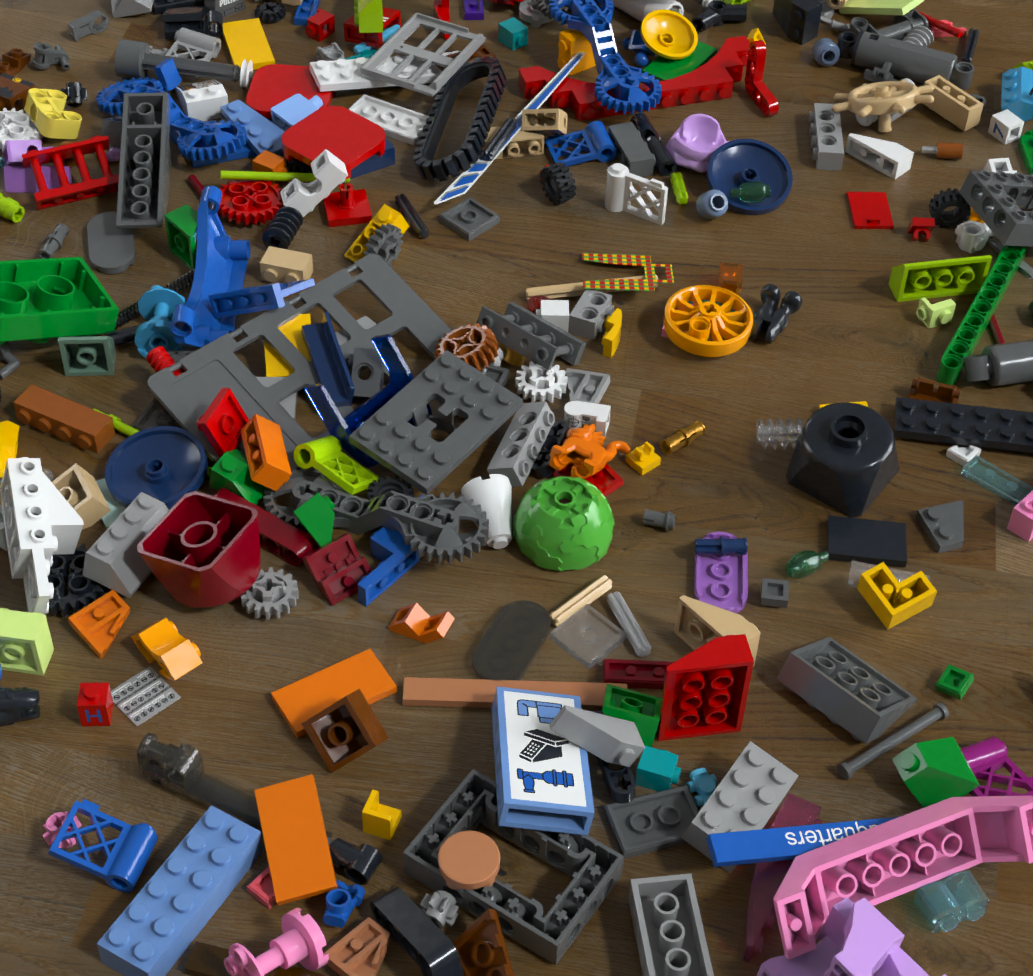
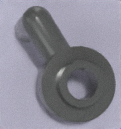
M5 341L0 346V361L5 360L8 363L0 369V380H3L21 365V362L10 353L8 341Z

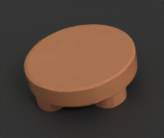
M461 831L448 837L439 849V871L446 880V885L451 889L472 890L489 887L494 883L500 868L498 846L489 836L481 832Z

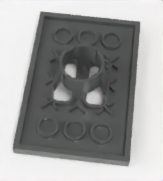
M446 350L349 436V442L428 495L522 407L523 399ZM431 400H438L443 404L437 410L439 415L429 416L426 405ZM454 415H460L466 419L457 429L453 422ZM411 418H413L415 426L408 423ZM436 427V429L447 432L449 436L444 441L437 442L431 438V430Z

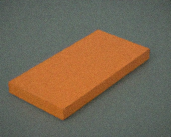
M367 649L271 692V698L296 738L307 734L301 723L352 692L360 689L370 705L396 693L397 686L372 650Z
M313 774L254 790L278 906L338 889Z

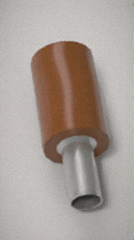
M937 142L936 147L922 146L921 153L936 154V158L962 159L963 143Z

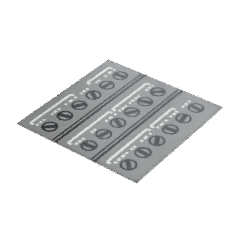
M151 666L111 691L113 702L136 726H139L181 698Z

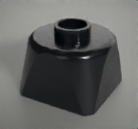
M842 402L821 407L807 419L801 430L786 474L788 484L850 518L862 516L899 471L892 428L881 414L861 404Z

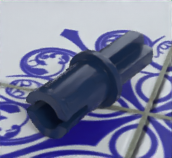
M720 536L719 539H696L694 542L696 554H719L720 557H723L724 554L746 555L748 549L747 538L729 539Z

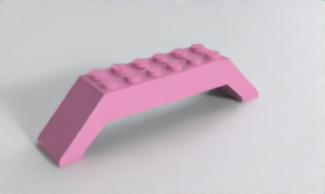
M1033 796L951 797L796 856L773 898L785 957L792 959L817 949L815 941L820 935L832 907L847 897L853 903L865 898L874 906L980 863L1019 861L1032 863Z

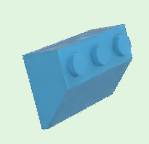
M1021 66L1002 73L1001 109L1002 111L1008 109L1024 122L1033 119V94L1029 95L1033 88V70Z

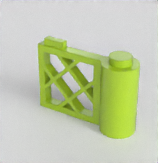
M326 436L302 443L294 449V460L299 467L303 469L314 467L351 495L368 489L369 486H372L371 483L374 480L378 482V475L342 452V445L334 436Z

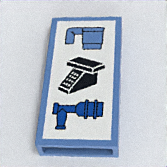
M496 687L491 710L498 826L580 835L589 834L595 812L587 750L552 731L549 727L564 705L582 709L580 696Z

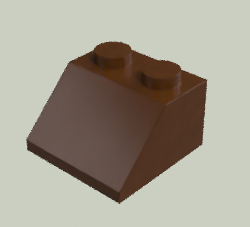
M360 689L301 723L330 773H333L389 738Z

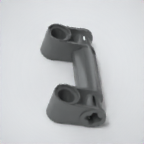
M913 8L903 16L895 15L893 25L876 30L864 18H853L850 22L849 31L859 35L860 31L863 30L900 40L915 26L919 25L928 28L929 25L927 18Z

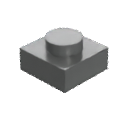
M762 578L760 605L787 608L789 581Z

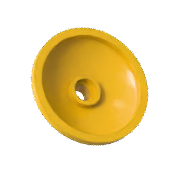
M655 10L646 15L642 21L640 28L641 37L647 47L655 54L667 59H683L691 55L698 43L697 31L693 24L683 15L671 10Z

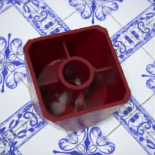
M193 491L181 497L138 543L137 550L156 578L177 602L192 608L217 607L240 597L254 584L261 570L258 512L254 507Z

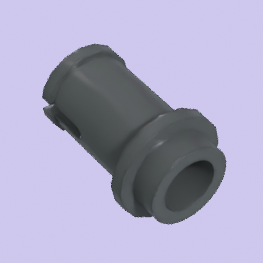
M645 509L643 525L665 528V531H669V529L674 530L676 515L672 514V511L664 513Z

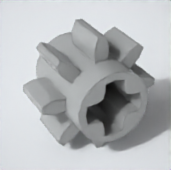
M437 890L432 896L426 893L419 905L422 908L421 910L439 929L444 928L445 924L452 927L458 916L456 911L459 907L455 905L456 899L450 893L443 890Z

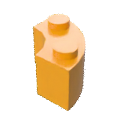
M167 618L157 620L131 636L149 663L155 661L162 668L159 671L160 674L169 680H176L203 663L200 659L201 653L197 645L190 642L189 639L182 637L174 623L168 621Z

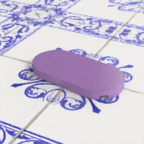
M711 532L703 538L719 539L720 536H723V538L737 539L736 536L727 532ZM695 553L694 599L736 614L745 607L748 596V554H724L723 557H720L719 554Z

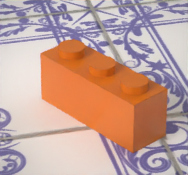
M255 414L241 429L251 480L277 491L292 475L280 425Z

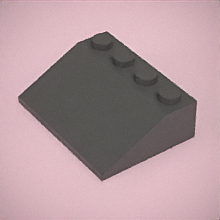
M831 637L791 651L777 677V680L784 684L788 691L798 694L806 700L810 707L820 710L828 716V719L833 724L842 726L851 733L855 740L865 744L879 738L918 699Z

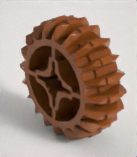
M469 323L467 326L463 327L461 325L460 328H452V332L445 333V337L438 340L439 344L435 346L436 351L434 352L436 360L442 353L448 350L481 372L482 369L489 368L488 364L495 362L494 358L498 356L497 351L499 348L497 339L491 329H488L486 325L481 326L479 323L474 326Z

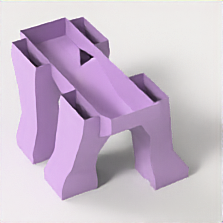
M848 897L832 907L818 936L817 949L792 959H787L785 955L770 958L761 964L757 976L929 975L900 948L905 936L865 898L853 903Z

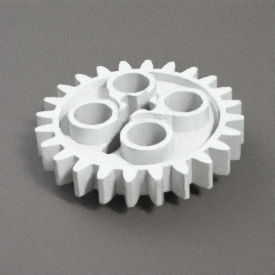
M4 108L3 111H0V149H2V152L5 141L41 140L42 142L41 138H44V136L39 133V130L31 121L29 115L24 113L23 109L15 111V108H12L11 111H8Z

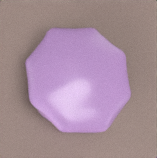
M693 114L688 116L677 131L673 133L666 148L677 165L702 173L707 171L713 153L721 145L729 141H726L716 119L706 114Z

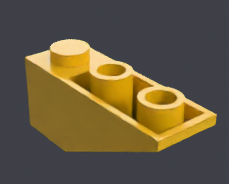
M384 204L344 256L352 262L365 257L363 253L368 249L365 245L369 243L370 235L374 236L375 229L380 230L382 224L390 223L401 229L403 234L409 228V225L401 213Z

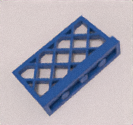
M313 278L281 284L278 282L214 293L208 297L214 317L219 318L281 308L285 306L283 297L314 286L315 282Z

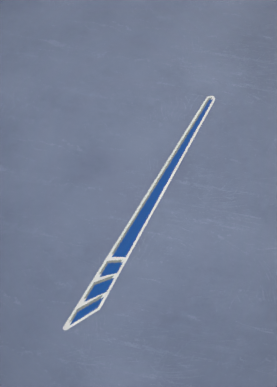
M577 52L524 109H539L585 56V53ZM522 111L514 118L517 121L516 129L492 161L485 160L482 152L478 156L477 162L470 164L471 168L466 172L463 171L434 204L463 195L471 188L522 129Z

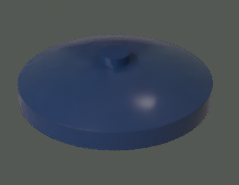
M736 139L721 145L713 153L707 167V183L710 190L715 189L723 192L728 200V209L740 214L763 215L776 210L785 202L792 187V171L785 157L771 145L759 140Z
M173 426L152 427L129 436L114 449L106 464L105 481L112 497L125 508L143 492L165 503L167 508L171 509L184 494L197 491L200 488L207 474L208 460L203 445L189 431Z

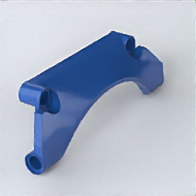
M206 186L201 193L197 213V253L193 284L185 305L178 304L175 306L171 322V331L176 343L191 348H202L204 343L207 345L235 330L237 315L215 318L208 296L214 293L243 289L248 260L250 259L249 240H231V237L227 236L217 214L220 208L222 192L215 186Z

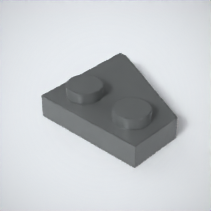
M962 500L917 510L916 518L938 553L962 548L964 542Z

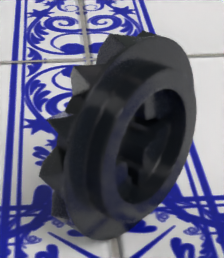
M263 2L262 5H257L255 9V17L266 23L280 21L286 15L284 5H279L278 2Z

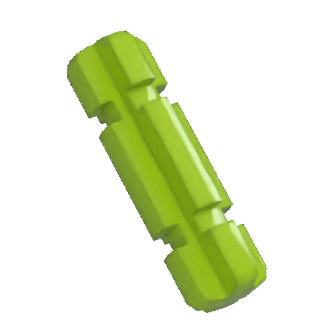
M673 172L670 181L676 202L679 205L687 204L689 197L682 174Z

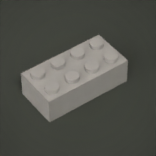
M750 741L681 838L712 860L706 841L709 834L763 829L799 775ZM737 865L720 867L731 874Z
M692 874L630 879L628 902L643 976H714Z

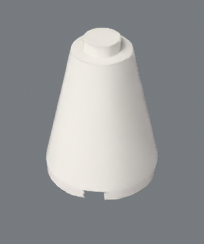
M489 474L490 479L482 480L481 476L474 478L461 489L464 501L467 502L470 499H474V506L480 504L481 512L486 511V519H489V537L486 538V544L494 549L505 548L512 540V486L509 478L501 474Z

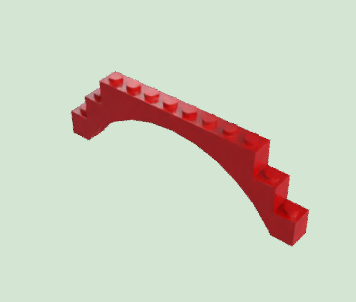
M746 36L727 38L713 58L692 72L673 79L659 81V84L662 85L661 99L659 104H656L655 108L650 107V110L731 98L733 83L742 81L743 67L747 66L750 42ZM539 66L520 68L518 86L524 98H534L553 79L556 73ZM566 77L547 98L551 109L571 107L578 121L623 114L622 110L615 113L614 108L608 110V105L601 106V102H597L595 83ZM639 84V89L643 92L650 90L648 86ZM610 89L606 91L608 95L615 98Z

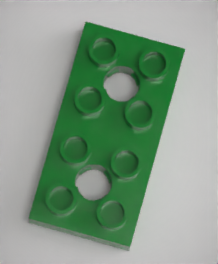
M82 257L0 261V346L5 341L28 340L34 343H45L53 337H92L95 334H104L115 330L119 308Z

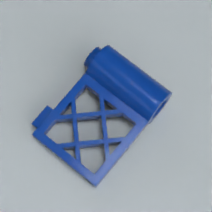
M601 121L590 122L584 130L561 136L553 135L545 139V145L553 163L561 162L565 164V167L598 159L600 162H609L617 153ZM579 138H583V140L580 143L573 141ZM561 144L562 146L557 148L552 145ZM568 146L576 148L573 152L566 150ZM581 150L589 152L583 155L579 154ZM561 155L568 157L567 159L558 160Z
M83 799L82 803L75 801L48 854L105 879L107 884L115 890L126 893L132 892L158 840L154 828L146 823L127 824L99 811V805ZM79 812L88 816L92 825L77 829L74 821L76 813ZM110 826L121 831L117 839L106 842L101 829ZM95 831L100 844L85 848L80 835ZM74 837L79 850L69 853L58 847L61 841ZM114 846L110 853L108 848ZM103 850L107 860L103 868L91 863L88 854Z

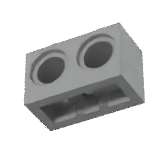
M585 289L569 315L568 333L595 340L598 333L603 332L607 316L612 315L614 312L612 295L593 289Z

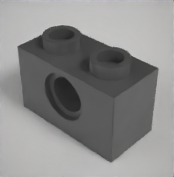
M355 348L354 354H350L349 369H352L351 379L355 388L353 400L376 401L382 397L386 362L384 350ZM369 369L372 371L369 379H360V373L363 370Z

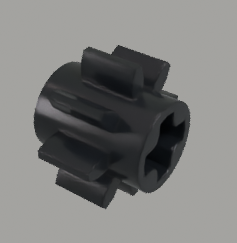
M69 82L66 83V88H61V91L67 95L66 101L68 106H82V100H87V90L82 88L81 83Z

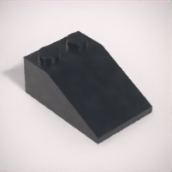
M774 0L772 14L787 37L803 45L818 36L823 3L818 0Z

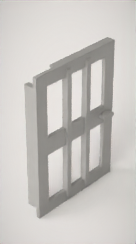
M416 12L360 67V74L433 97L486 41V37L481 33L477 35L469 32V28ZM419 26L433 30L418 47L403 43ZM440 32L451 35L435 53L424 50ZM457 38L471 41L455 59L442 55ZM392 53L408 56L391 74L377 70ZM415 58L425 61L409 80L398 77ZM432 64L445 67L429 86L416 82Z

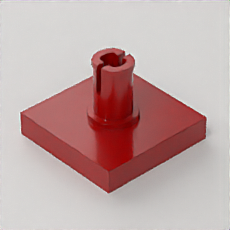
M343 183L339 186L340 192L330 193L327 198L323 199L329 227L370 223L372 220L365 189L353 190V185L346 183L345 190Z
M221 388L204 415L199 416L200 419H197L196 425L199 431H203L215 452L221 458L226 451L237 448L242 440L241 429L248 423L249 419L231 389Z

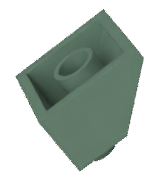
M112 337L58 338L65 376L114 375L116 351Z

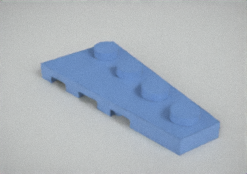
M240 100L220 107L221 114L227 121L232 120V123L237 121L238 124H243V127L245 126L248 139L245 142L257 156L264 150L279 156L284 154L281 140L285 132L283 129Z

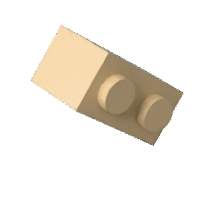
M269 246L260 261L261 280L272 283L279 282L281 284L310 279L313 273L312 254Z

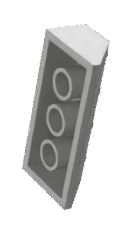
M141 492L86 552L83 576L130 598L152 573L138 553L137 545L169 511L165 503Z

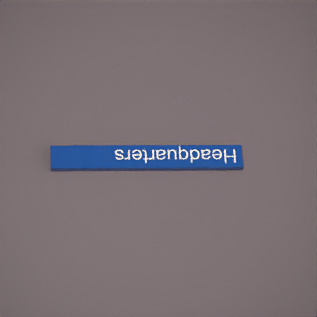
M898 817L709 834L706 841L714 867L792 860L798 855Z

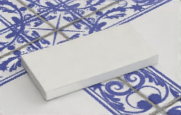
M365 94L349 108V110L382 127L386 136L411 145H415L420 140V134L423 132L424 125H427L426 119L429 117Z

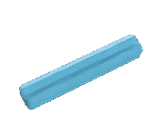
M396 24L382 32L383 43L388 41L400 29V25ZM361 42L353 48V51L358 55L362 50H371L375 47L366 46L365 42Z

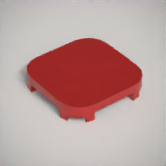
M270 64L262 66L254 73L246 96V105L265 118L272 119L271 108L295 94H301L308 100L315 95L319 96L323 102V106L319 108L321 109L330 106L335 91L320 92L309 70V66Z
M327 106L316 110L288 128L283 133L281 140L284 157L288 161L296 158L311 166L310 163L327 149L344 162L348 173L346 179L351 177V170L374 154L381 157L385 153L386 134L384 129L378 124L347 108Z

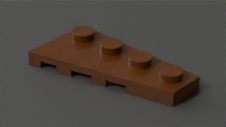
M488 908L452 942L459 954L464 976H514L497 912L494 909Z

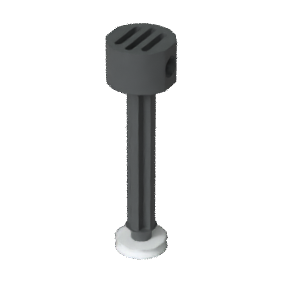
M120 39L117 44L115 72L118 77H134L135 79L142 77L144 79L147 76L148 70L155 71L154 68L166 58H173L179 74L234 82L240 80L241 89L246 87L247 90H249L252 82V60L247 62L244 59L240 68L237 64L150 54L147 42Z

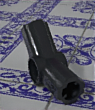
M714 0L710 2L709 9L692 19V24L696 31L701 33L711 26H721L724 22H745L747 19L746 4H726L724 1Z

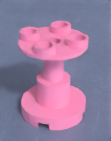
M295 908L283 915L281 919L283 934L270 941L269 950L254 958L243 945L234 943L229 947V957L224 959V965L231 976H264L278 966L288 969L298 962L304 968L316 971L327 964L329 960V953L323 954L322 947L327 945L326 940L315 920L309 914L302 916L300 914L302 909Z

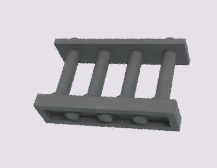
M515 302L508 303L504 315H500L488 307L482 306L477 323L481 326L486 325L488 329L492 330L497 341L547 370H551L556 356L572 365H578L586 346L584 341Z

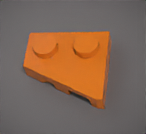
M111 590L68 617V623L101 659L105 656L130 614V607L114 590Z

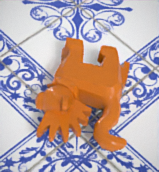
M585 424L583 428L569 429L566 435L567 439H565L563 445H554L552 447L549 466L561 470L567 464L572 463L574 466L571 469V476L585 479L601 471L606 463L617 455V451L626 454L630 453V447L626 442L612 441L605 449L602 447L606 438L602 436L603 432H595L596 425L594 424L590 426Z

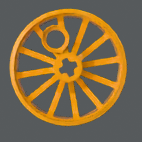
M695 285L683 288L674 293L665 306L664 329L667 336L676 346L695 355L721 357L732 354L746 344L752 330L753 314L749 305L737 294L721 287ZM715 302L722 303L723 305L719 306ZM709 335L713 341H708Z

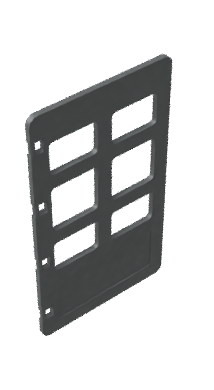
M368 254L354 262L353 265L341 269L314 286L298 293L292 299L284 301L285 306L264 312L241 325L240 328L221 336L180 359L179 362L151 375L148 378L147 387L180 426L199 439L206 455L214 464L220 458L203 431L198 430L196 422L197 419H200L199 416L204 415L221 388H230L249 420L255 414H258L280 425L292 472V466L297 470L301 469L296 464L293 455L294 449L298 445L326 436H334L340 443H343L349 439V436L415 377H409L386 353L384 376L396 389L360 411L353 410L351 406L329 409L340 423L316 438H312L279 402L306 387L325 406L326 403L312 362L308 361L278 327L314 307H320L324 312H328L330 319L350 339L340 345L346 363L349 361L350 354H354L355 348L384 350L379 343L401 330H406L435 360L434 352L436 351L435 346L439 344L438 340L444 338L445 333H450L452 330L379 255ZM357 269L360 274L352 277L349 273ZM360 283L391 316L369 329H364L334 296L352 285ZM301 300L304 305L295 309L292 305ZM243 333L246 338L239 342L233 339ZM259 338L264 339L294 371V373L270 387H264L234 354V352ZM181 367L186 371L177 377L172 373ZM241 440L236 449L245 452L243 440Z

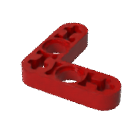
M763 40L752 41L748 51L745 89L766 117L774 116L779 111L778 101L762 81L766 46Z

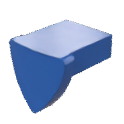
M166 58L154 68L164 91H170L181 83L182 79L179 76L173 58Z

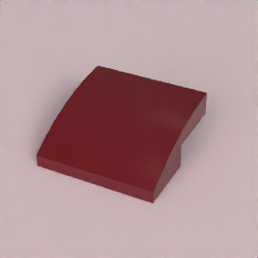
M345 533L302 557L312 579L331 606L357 592V584L361 578L372 572L366 558L360 557L350 533Z

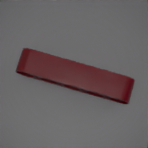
M220 488L212 495L256 508L258 512L260 547L285 562L299 567L303 563L302 557L317 549V543L309 534L228 489Z

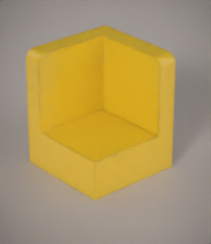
M372 790L363 808V832L391 841L402 817L401 810L379 804V791Z

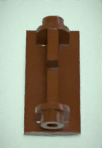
M920 377L918 379L913 378L908 398L957 404L961 389L956 388L957 386L940 383L939 388H935L934 381Z

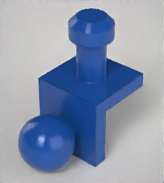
M637 30L632 31L631 38H624L622 41L624 49L637 53L634 57V63L638 67H644L648 64L649 55H656L647 47L641 37V32Z

